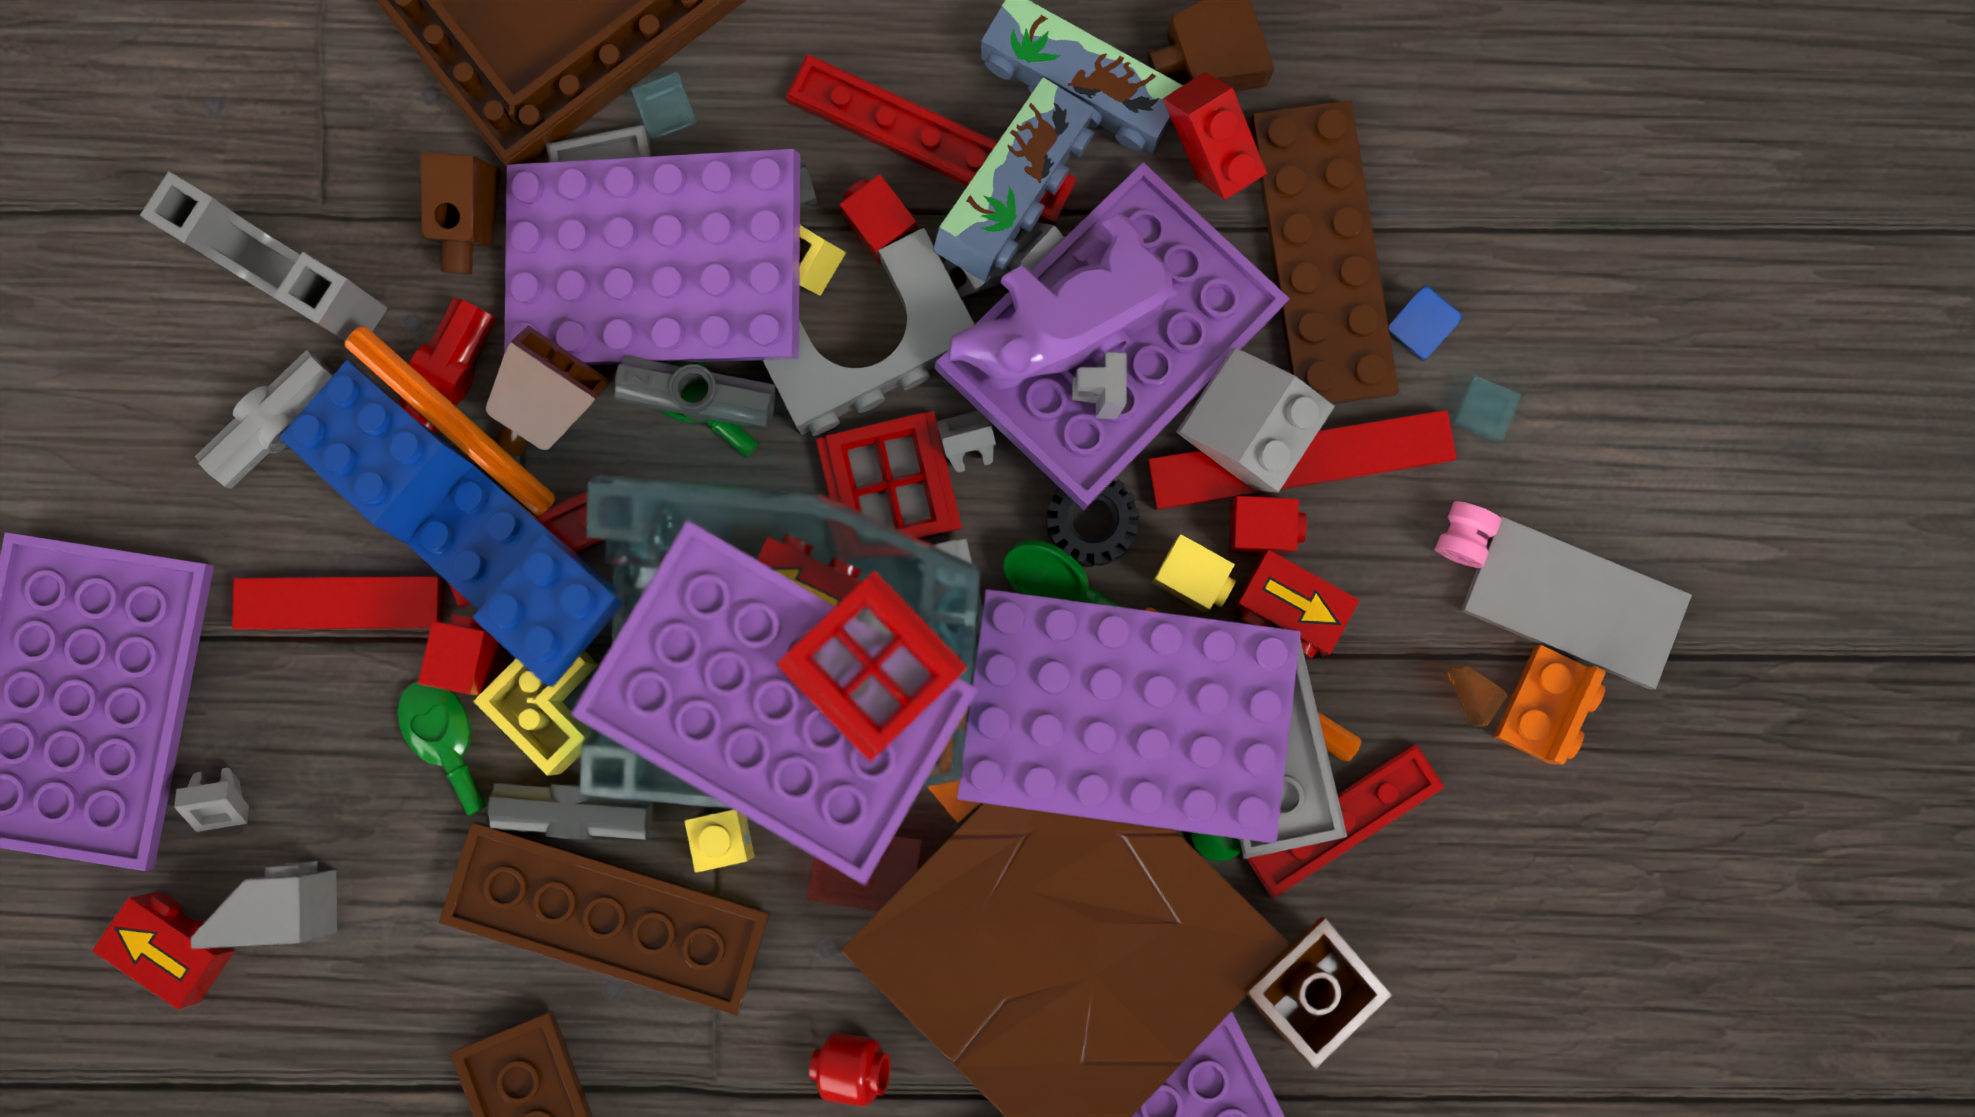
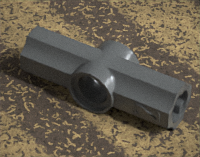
M624 355L622 362L618 366L615 378L614 397L619 402L680 413L693 421L710 419L768 431L775 409L777 388L773 384L712 373L698 364H688L681 367ZM694 384L708 386L707 395L701 401L696 403L684 401V394L690 386Z
M494 783L492 794L489 797L488 816L490 828H499V830L546 832L548 837L564 839H592L593 836L646 840L649 838L652 826L653 803L652 795L625 791H597L596 786L551 783L550 787Z

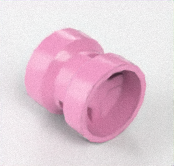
M1454 501L1448 514L1450 527L1447 532L1440 535L1434 550L1443 557L1474 568H1483L1489 555L1486 547L1488 539L1497 534L1502 519L1495 513L1466 502Z

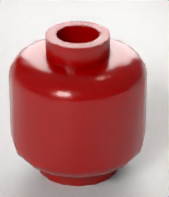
M833 1033L829 1036L821 1049L814 1050L809 1065L810 1079L816 1081L818 1092L823 1100L862 1107L870 1105L877 1095L882 1096L885 1093L891 1072L890 1056L888 1053L883 1052V1048L877 1039L844 1033Z

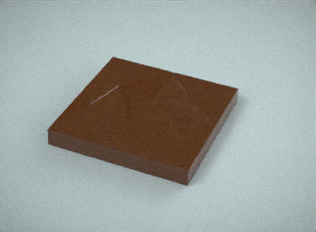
M746 0L375 1L507 168V165L530 164L548 151L546 144L559 142Z
M983 803L856 933L841 951L1005 1117H1132L1247 996L1245 989L1286 951L1291 944L1174 829Z

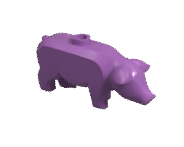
M1119 213L1104 221L1099 229V232L1106 238L1110 246L1099 238L1084 244L1077 252L1072 254V257L1083 267L1062 277L1051 288L1044 281L1040 282L1026 266L1021 265L1003 276L1001 283L1009 290L1016 312L1010 319L987 320L953 335L950 341L949 361L961 360L979 368L990 376V386L992 389L1013 388L1025 378L1072 369L1099 353L1104 355L1105 352H1120L1129 344L1130 336L1141 331L1156 320L1166 303L1173 300L1178 291L1173 285L1172 275L1168 266L1145 247L1138 227L1128 217Z

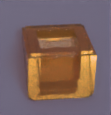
M1467 665L1451 668L1447 675L1471 724L1474 727L1488 726L1508 696L1505 694L1506 691Z

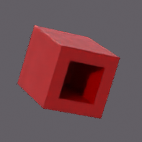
M880 174L870 182L867 179H862L855 183L845 192L843 196L844 201L839 204L843 219L878 264H881L880 249L918 231L917 221Z
M1236 496L1230 502L1229 552L1263 554L1267 550H1271L1278 555H1290L1297 551L1298 543L1305 542L1307 517L1306 513L1299 512V499Z

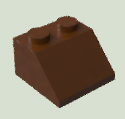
M1322 916L1245 989V992L1260 1014L1290 1048L1314 1069L1331 1055L1391 996V993Z

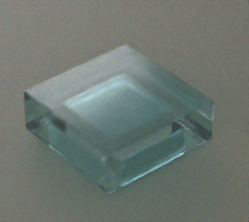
M678 72L631 89L651 140L697 123Z
M1474 375L1468 382L1452 424L1500 443L1505 437L1521 394Z

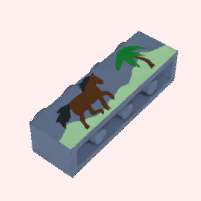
M1005 0L981 40V59L985 61V66L992 73L1007 80L1011 79V77L1016 78L1028 85L1031 93L1044 77L1095 108L1088 125L1089 127L1096 128L1100 125L1116 134V140L1132 151L1140 152L1143 149L1153 155L1172 122L1162 98L1183 85L1029 0Z
M1043 77L940 225L933 251L983 282L987 281L996 267L1004 271L1019 247V244L1014 239L1020 230L1023 229L1028 233L1032 230L1045 207L1039 202L1047 191L1052 195L1056 194L1069 172V168L1065 166V163L1071 154L1080 158L1091 141L1094 131L1090 130L1088 125L1095 108Z

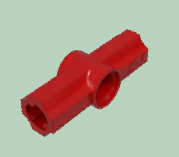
M454 297L429 344L425 343L420 346L411 358L409 365L456 406L463 400L471 387L475 375L473 364L497 319L477 306ZM401 397L398 403L420 423L437 434L438 429Z

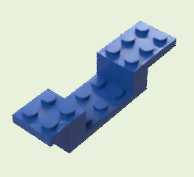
M348 360L345 361L279 437L372 525L401 540L413 549L478 610L472 618L542 683L552 688L625 603L614 594L617 589L462 452L420 423L362 370Z

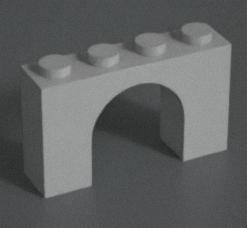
M168 171L139 215L344 341L359 326H366L373 332L388 309L347 278L304 252L299 254L238 216L213 197Z
M925 228L879 250L881 263L907 312L905 334L899 346L890 356L875 365L864 368L839 366L824 358L815 349L799 320V359L763 360L801 435L811 431L813 436L823 434L840 423L839 416L855 408L858 413H863L880 405L885 401L884 393L900 385L903 390H909L922 384L930 378L928 371L934 369L936 361L949 350L951 337L975 325L939 255L933 251L934 246Z

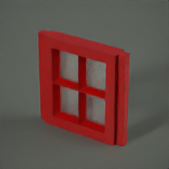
M934 411L826 435V437L816 439L843 557L855 556L962 529Z
M875 570L776 664L869 762L879 755L968 668Z

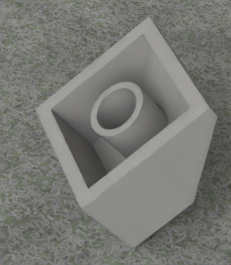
M1232 348L1176 433L1254 491L1279 492L1335 406L1295 375L1238 348Z
M318 861L285 863V865L265 867V876L244 880L191 937V949L302 943L336 933V870L318 871Z

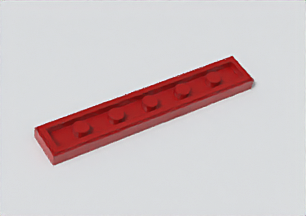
M809 54L806 55L786 95L788 104L966 186L970 184L998 143L996 140ZM1067 174L1055 195L1048 191L1039 202L1045 206L1039 220L1050 225H1056L1076 184V177Z
M1448 410L1318 431L1280 490L1453 462L1457 460ZM1202 451L1152 458L1147 461L1156 511L1231 499L1236 496L1268 493L1267 491H1254Z

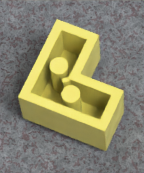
M584 651L552 688L542 683L516 658L473 702L546 775H559L598 738L582 721L571 715L572 711L562 702L598 664Z

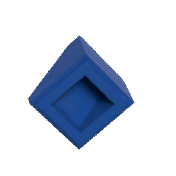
M1424 285L1388 326L1389 333L1424 362L1462 320L1463 315L1430 287Z

